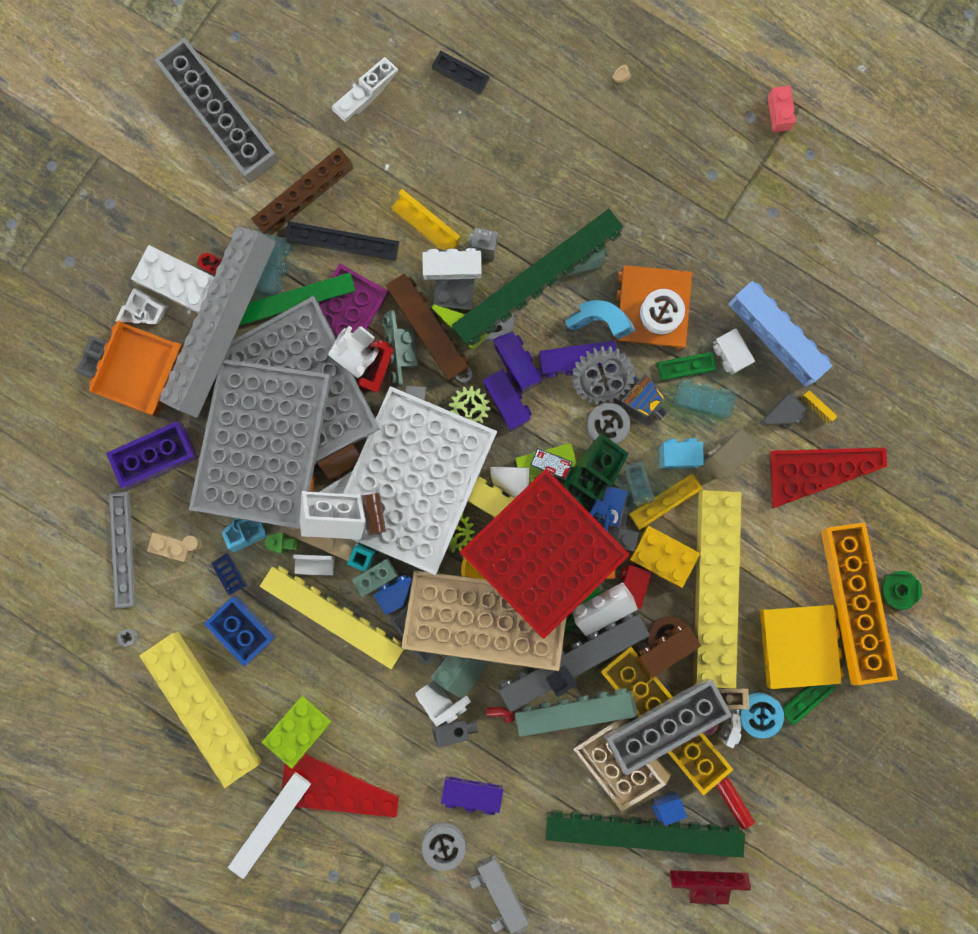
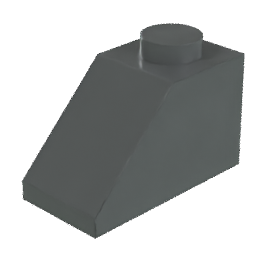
M789 393L777 403L759 424L762 426L790 425L794 422L797 424L805 416L802 413L806 408Z
M608 527L607 532L625 550L635 551L639 532Z

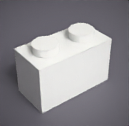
M737 328L713 342L715 353L721 356L726 372H730L731 375L755 362Z

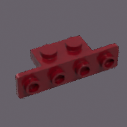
M670 870L669 873L672 888L689 889V903L729 905L731 890H751L748 873Z

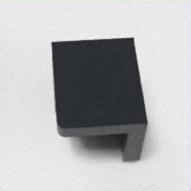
M563 666L559 671L546 678L557 698L577 685V682L566 666Z

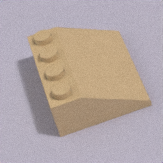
M628 718L606 722L573 749L621 812L665 786L671 776V772L659 757L628 775L623 773L604 735L630 721Z

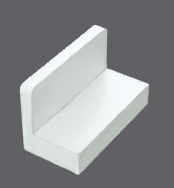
M293 554V558H295V574L334 576L335 556Z

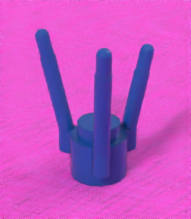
M596 499L590 514L602 518L604 515L603 528L607 531L609 518L612 513L611 510H608L610 505Z

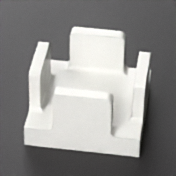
M348 326L339 333L327 355L355 377L359 378L364 370L375 360L379 349L371 350L367 347L373 342L375 337L363 327L359 326L353 333H350L352 327Z

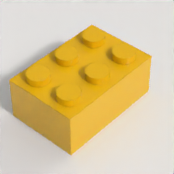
M646 526L636 544L635 551L631 553L628 560L651 571V573L671 584L683 588L701 553L651 526Z

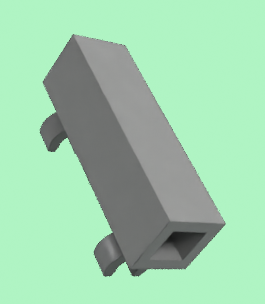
M496 855L478 863L480 873L470 877L469 882L473 889L485 882L502 915L491 921L494 931L497 932L506 925L511 934L514 932L520 933L525 930L527 925H529L528 917Z

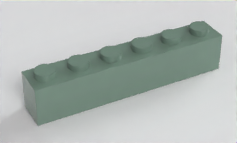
M626 688L614 690L615 693L607 694V691L596 693L595 697L588 698V695H581L576 697L577 700L569 701V698L557 700L558 703L550 704V701L539 703L538 707H532L531 705L521 706L520 710L515 713L519 736L633 718L638 714L633 690L627 691Z

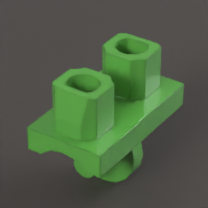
M285 533L270 534L265 539V546L267 549L277 553H288V549L298 550L299 539L289 538V535Z

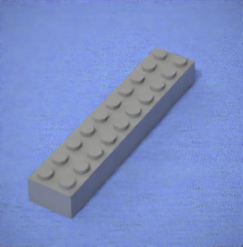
M237 226L232 234L230 244L224 252L221 264L216 270V275L209 285L208 293L201 303L199 313L193 321L190 333L185 339L182 351L177 357V362L169 374L168 382L161 392L159 401L198 418L276 241L260 232Z

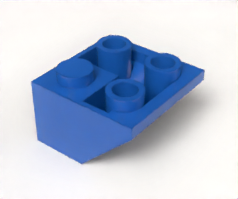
M403 575L394 580L396 584L390 586L388 583L377 588L378 592L374 596L385 615L405 606L412 586V576L407 577V575Z

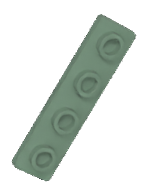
M390 310L383 315L382 324L385 327L384 341L389 343L388 347L394 349L388 364V380L391 383V387L397 388L403 385L401 368H415L418 366L414 329H397L395 311Z

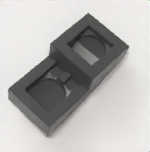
M91 336L83 351L85 355L76 369L77 374L90 379L95 376L97 363L104 355V346L107 341Z

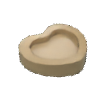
M627 65L620 66L613 74V79L618 83L626 82L631 78Z

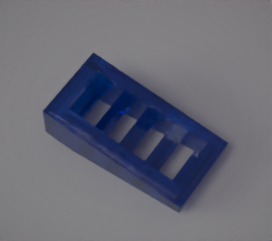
M228 553L211 563L229 596L248 586ZM227 560L228 564L219 568L218 565ZM231 567V571H229L226 574L222 573L224 570ZM234 573L235 577L227 581L226 578ZM238 580V584L233 587L230 586L231 583Z

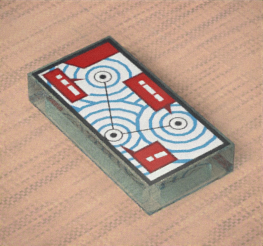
M537 448L530 466L541 471L547 469L552 475L566 480L573 461Z

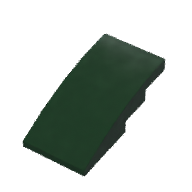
M600 434L577 462L562 486L590 512L595 500H601L606 486H613L629 453L604 434Z

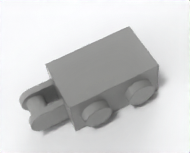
M475 228L474 233L470 234L469 248L481 251V258L494 261L498 244V232Z

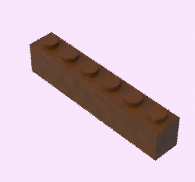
M404 273L385 285L387 291H389L449 382L468 370V359L464 354H459L457 351L459 347L455 340L448 338L446 335L448 330L444 324H439L435 319L438 317L432 307H427L425 304L427 299L423 293L416 291L414 287L417 285L412 277H407Z

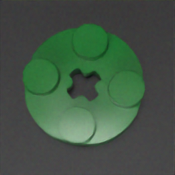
M894 571L884 577L881 584V595L887 605L895 609L906 610L912 608L921 599L922 586L912 573ZM902 585V588H906V592H903L902 596L897 592V588Z

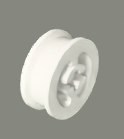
M659 289L650 293L640 309V318L644 327L650 332L659 335L674 331L685 315L683 300L677 293L668 289ZM657 300H665L659 303H655V301ZM667 301L669 302V305L665 309L664 314L659 320V322L662 323L668 320L670 323H657L654 320H656V318L659 316L661 309Z

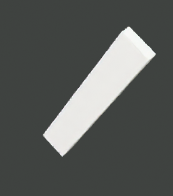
M297 772L293 774L228 866L231 871L242 879L245 878L311 785L309 781Z

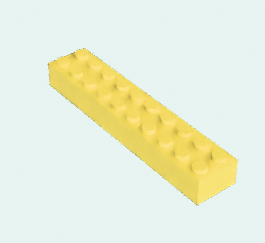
M702 490L698 493L697 552L701 554L696 561L694 635L701 644V647L694 651L693 685L709 678L713 680L717 688H736L742 492Z

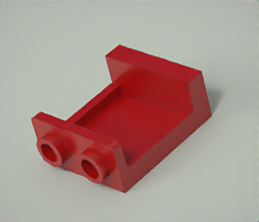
M378 340V342L373 341L367 346L371 350L378 348L379 352L371 363L366 378L356 379L362 391L367 393L379 391L394 350L388 347L389 343Z

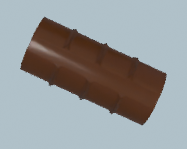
M380 493L362 496L369 535L385 533L386 528Z

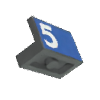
M606 486L603 502L609 504L608 510L612 511L608 526L625 529L634 493ZM603 515L602 518H598V523L604 525L605 516Z

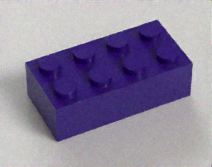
M178 421L106 453L120 487L127 490L198 459L184 424Z

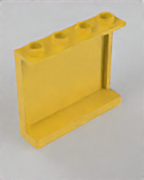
M834 605L759 609L766 685L768 688L778 689L842 684L841 679L844 673L839 661L842 653L837 641L840 638L839 629L836 628L835 621L838 618V613Z

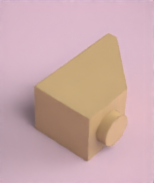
M718 689L728 709H749L748 689Z

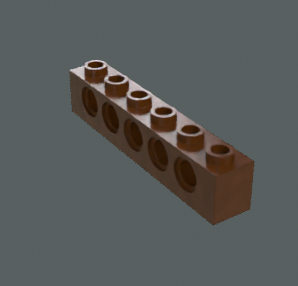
M338 147L251 218L263 235L271 237L288 221L293 219L353 170L351 160Z

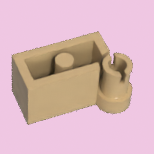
M152 533L147 552L182 562H190L193 551L201 548L202 541L195 536H186L181 540L160 533Z

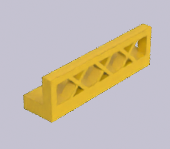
M401 189L398 193L399 199L391 209L440 250L456 249L461 243L460 235Z

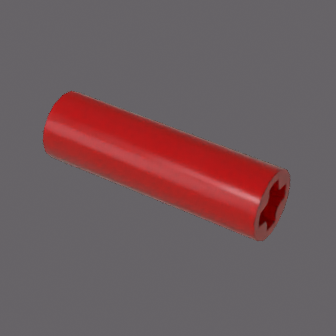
M726 776L715 786L741 829H747L755 823V820L730 779Z

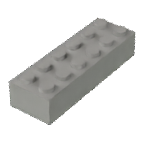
M706 678L604 735V738L623 773L628 775L728 719L732 714L713 680Z

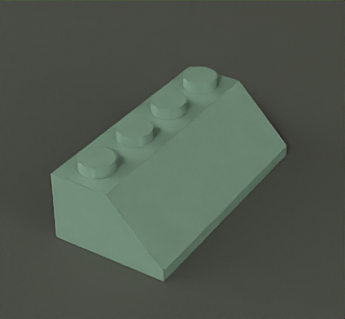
M446 656L431 679L445 690L462 699L490 664V661Z

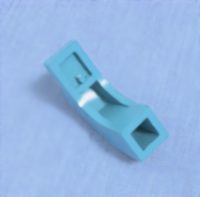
M600 300L587 301L578 305L581 312H576L570 315L569 319L565 320L567 327L573 332L593 321H605L608 323L613 336L617 339H621L636 331L631 320L622 310L609 302Z

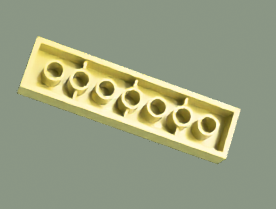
M179 632L170 634L139 655L224 788L262 762Z

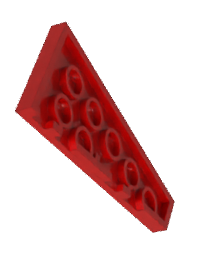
M886 447L769 451L772 508L887 467Z
M307 753L292 769L286 763L284 764L282 790L295 772L311 783L295 807L397 817L399 796L381 787H376Z

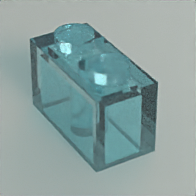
M643 461L624 466L636 506L639 507L655 502Z

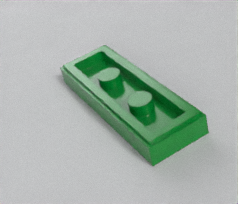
M713 352L656 363L660 381L717 370Z
M834 684L806 686L782 707L784 717L794 726L837 687Z

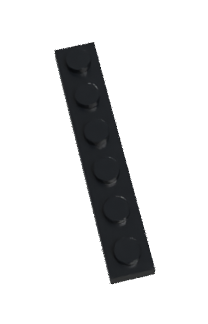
M288 221L285 234L286 242L392 261L397 260L400 242L396 240Z

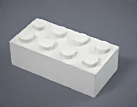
M148 245L131 279L137 284L199 313L201 303L204 301L209 285L214 277Z

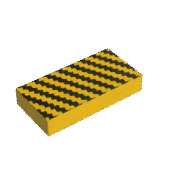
M808 390L799 397L827 424L836 419L837 415L811 391Z

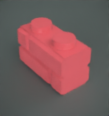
M791 86L774 87L767 96L772 131H789L796 123Z

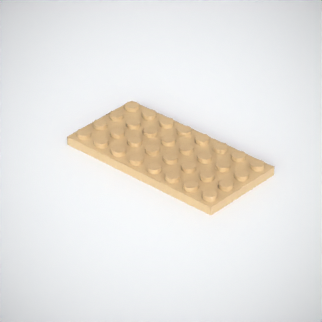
M414 570L401 649L559 671L566 618L543 640L487 580L438 573L434 575L429 572Z

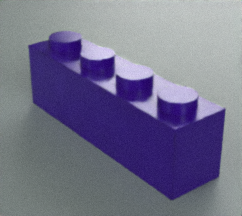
M608 341L539 351L541 373L547 379L558 377L557 374L565 373V376L574 375L573 368H576L575 362H581L580 356L586 358V351L592 354L594 353L593 348L600 351L601 346H603L604 350L607 351L611 346L614 352L616 350V342ZM600 362L598 363L599 369L603 368Z

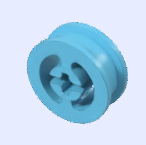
M755 692L749 694V709H739L741 727L756 738L772 737L781 729L784 722V712L777 700L765 693ZM758 702H767L772 710L769 711L761 705L760 707L757 705L752 707V705ZM761 712L764 713V716H761L760 719L757 717ZM752 719L758 725L762 723L767 726L764 728L751 727L749 720Z

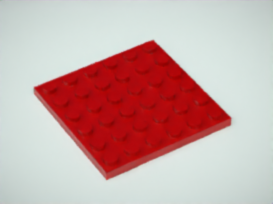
M547 469L540 473L460 551L466 560L543 640L630 555Z

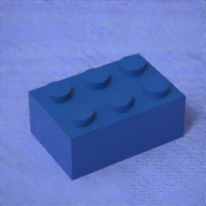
M232 596L204 623L243 666L249 665L277 638L238 596Z

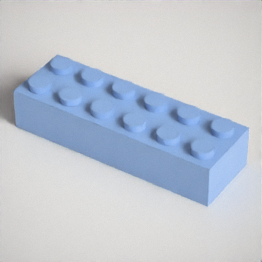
M752 280L728 303L732 310L804 387L816 382L832 367L830 359L816 349L817 345L803 335V330L790 321V316L777 307L776 301L764 293V289L760 284Z

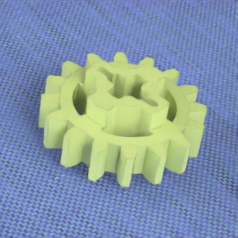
M473 386L470 387V391L463 387L462 393L457 390V397H451L454 403H450L449 407L454 409L450 412L459 415L457 410L463 411L465 418L476 423L479 421L483 424L482 418H488L485 412L490 411V407H486L490 400H484L486 393L480 395L481 390L479 388L475 392ZM467 396V399H465L463 402H459V400L462 397ZM474 396L480 399L482 405L474 400ZM471 399L472 406L475 408H472L470 415H468L465 406L469 405ZM481 412L477 418L472 419L473 415Z

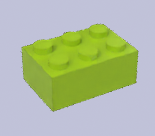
M301 696L262 743L292 769L333 721L307 698Z

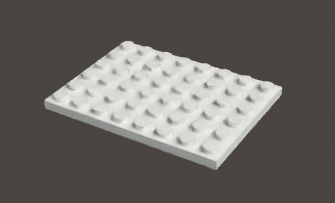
M390 386L376 417L381 430L368 436L343 493L361 495L362 505H364L362 496L380 493L386 532L369 535L363 506L365 517L361 539L352 540L436 575L497 431Z

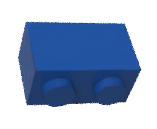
M674 790L652 798L654 805H651L654 815L665 826L687 818L682 801Z

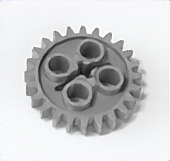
M601 346L600 351L593 348L594 353L592 354L586 351L587 357L580 356L581 362H575L576 368H573L574 375H572V380L577 394H581L582 399L587 398L588 403L595 400L596 405L599 401H602L604 404L606 400L613 403V398L620 400V394L626 396L625 389L631 390L630 384H634L633 377H635L633 364H631L629 357L626 358L625 352L620 354L618 348L613 352L611 346L607 351L604 350L603 346ZM599 362L602 364L609 389L605 388L598 367Z

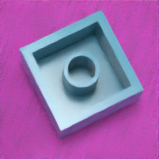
M697 438L685 439L682 442H678V439H667L658 446L659 469H687L703 466V442H697Z

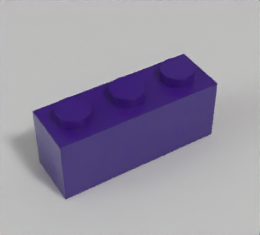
M502 369L483 379V384L510 432L530 422L532 413L527 405L524 406L521 399L523 397L518 388H513L511 384L513 379L509 372L505 373Z
M446 776L441 803L445 804L447 808L460 806L464 807L466 811L475 812L477 809L483 810L485 814L495 815V813H500L503 785Z

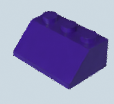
M510 332L494 338L493 347L520 393L524 394L541 384L543 375L538 367L534 368L532 364L533 358L529 351H524L522 347L524 343L521 337L515 335L514 332Z

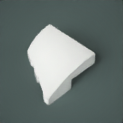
M133 288L126 305L122 306L115 321L158 324L169 306L139 289Z
M490 467L493 485L515 498L529 485V468Z

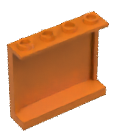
M624 265L622 271L618 272L617 282L621 284L620 290L617 289L616 301H619L618 308L629 317L636 331L621 339L616 338V344L627 342L675 347V350H683L686 347L692 272ZM659 289H668L677 293L683 300L685 315L674 331L659 335L650 332L644 327L640 318V309L650 293ZM657 300L655 301V303H659L665 300ZM666 301L659 316L654 321L660 323L659 320L663 316L669 302ZM667 320V321L662 322V323H660V324H668V323H670V322Z
M118 320L117 324L112 327V336L109 342L104 346V355L97 363V372L90 380L89 391L158 418L164 404L159 401L161 392L168 382L169 374L177 362V357L181 353L183 345L124 324Z

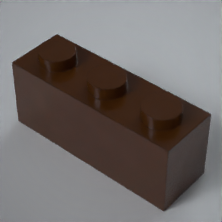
M679 625L671 630L672 634L668 637L664 635L655 641L656 645L653 647L646 646L639 651L640 655L636 657V660L647 678H654L701 647L689 626L682 627Z

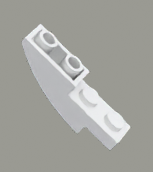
M384 57L359 78V83L332 106V110L344 122L348 121L356 113L359 115L390 83L398 72V68Z

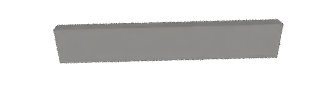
M130 492L109 493L115 608L135 607L136 593Z

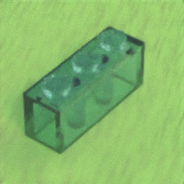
M263 234L276 241V244L254 291L256 294L274 296L283 291L284 282L282 277L287 271V263L285 261L286 256L290 255L291 245L284 237Z
M683 379V381L677 383L672 405L728 419L732 416L736 394L731 393L732 391L729 389L720 388V390L713 389V386L709 384L697 385L694 384L693 380Z

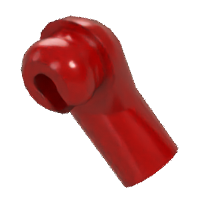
M500 706L487 707L486 709L487 717L504 716L506 723L514 722L515 720L514 711L510 712L508 708Z

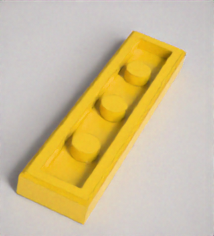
M691 473L628 515L639 531L703 488L695 475Z

